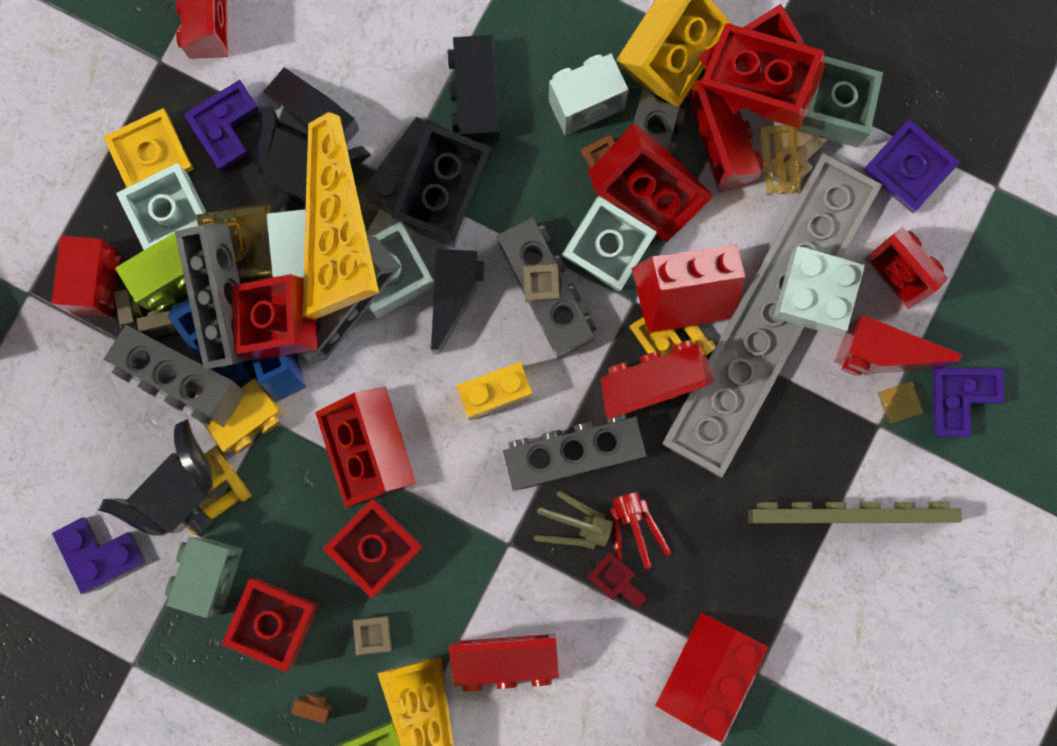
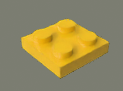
M164 108L103 136L127 188L176 163L187 173L194 170Z

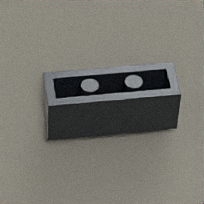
M493 34L453 37L454 49H447L449 69H455L456 81H450L451 101H457L458 113H452L453 132L477 142L501 141Z

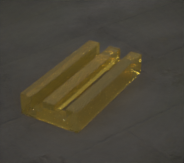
M787 125L761 127L760 135L766 195H773V193L786 194L787 192L800 193L801 185L795 128ZM781 133L788 134L792 184H786ZM769 134H774L779 185H773Z

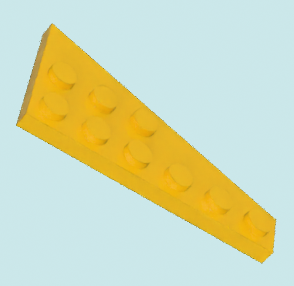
M330 112L308 123L302 317L312 320L379 293L340 116Z
M441 657L428 658L377 673L401 746H454Z

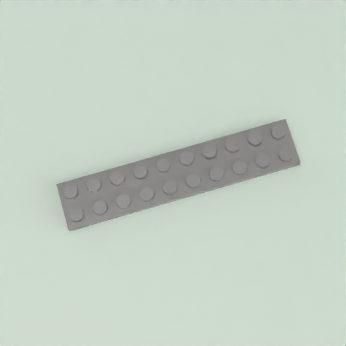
M822 153L716 344L715 350L708 359L716 382L689 393L661 445L716 476L723 477L804 329L803 326L773 318L791 253L797 246L842 258L882 184Z

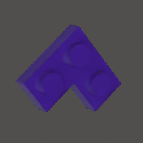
M240 79L184 114L221 172L249 155L232 127L259 111V108Z
M932 369L933 437H971L970 404L1004 403V369Z
M82 517L52 533L80 594H86L146 563L132 532H126L100 546L86 517Z

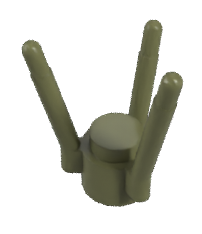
M562 491L557 492L559 498L590 517L585 516L584 520L581 521L542 507L537 509V513L580 528L579 536L585 538L535 535L534 540L536 542L583 546L593 550L595 545L606 546L613 521L604 519V513L593 510Z

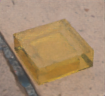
M912 381L877 392L888 424L923 413Z

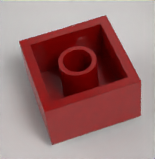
M60 236L51 304L73 315L113 318L114 309H117L114 292L119 291L117 289L118 276L120 277L115 268L124 263L121 252L102 239Z
M288 274L231 286L235 355L263 360L317 350L316 319L312 320L302 317L304 278Z
M371 499L323 548L371 598L377 597L424 549L375 499Z
M249 579L221 645L287 672L293 669L320 604L262 579Z

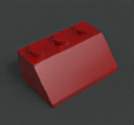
M176 0L177 14L181 16V27L176 29V41L178 47L182 48L189 59L228 57L227 0Z
M702 79L695 81L688 103L718 192L722 193L757 182L764 167L759 151L753 150L750 139H753V133L749 121H743L740 110L732 114L722 96L701 86Z
M737 244L652 256L631 268L648 334L730 320L739 305L745 281V273Z
M692 339L673 345L674 353L661 357L658 350L641 356L642 364L629 368L628 362L609 367L610 375L601 377L607 418L611 419L716 382L703 344L693 345Z
M386 386L354 392L315 412L345 508L417 484Z
M700 613L655 706L688 726L722 743L768 646Z
M555 633L453 641L449 645L454 686H462V691L464 692L483 690V684L497 683V689L518 687L517 681L531 680L532 686L552 685V679L559 678Z

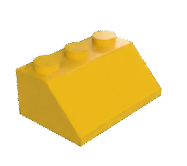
M655 0L618 56L616 62L636 83L674 106L679 107L704 69L698 55L717 44L725 24H731V22L712 0Z

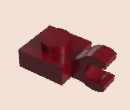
M610 551L587 577L612 600L621 593L639 609L647 599L646 596L629 583L636 574Z

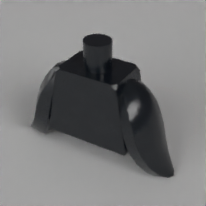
M260 104V122L255 144V163L258 173L262 175V181L276 189L269 207L278 212H287L294 198L306 203L308 142L279 129L278 117L272 105ZM363 146L347 150L352 173L362 162L371 156Z
M188 418L175 425L174 444L176 453H171L127 500L119 498L103 499L98 511L111 514L128 525L152 536L178 533L189 526L199 537H202L215 525V522L203 511L214 498L210 492L213 487V473L206 455L192 432Z

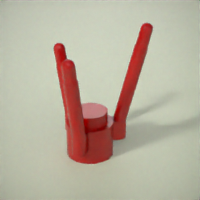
M639 492L612 499L614 508L609 511L613 521L615 556L620 561L622 560L620 519H622L623 525L631 524L644 567L646 569L651 568L646 545L638 521L643 520L642 515L666 556L671 555L663 535L648 510L646 500L640 499Z

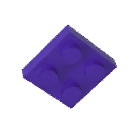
M908 119L863 171L874 181L882 184L881 187L913 214L960 162Z

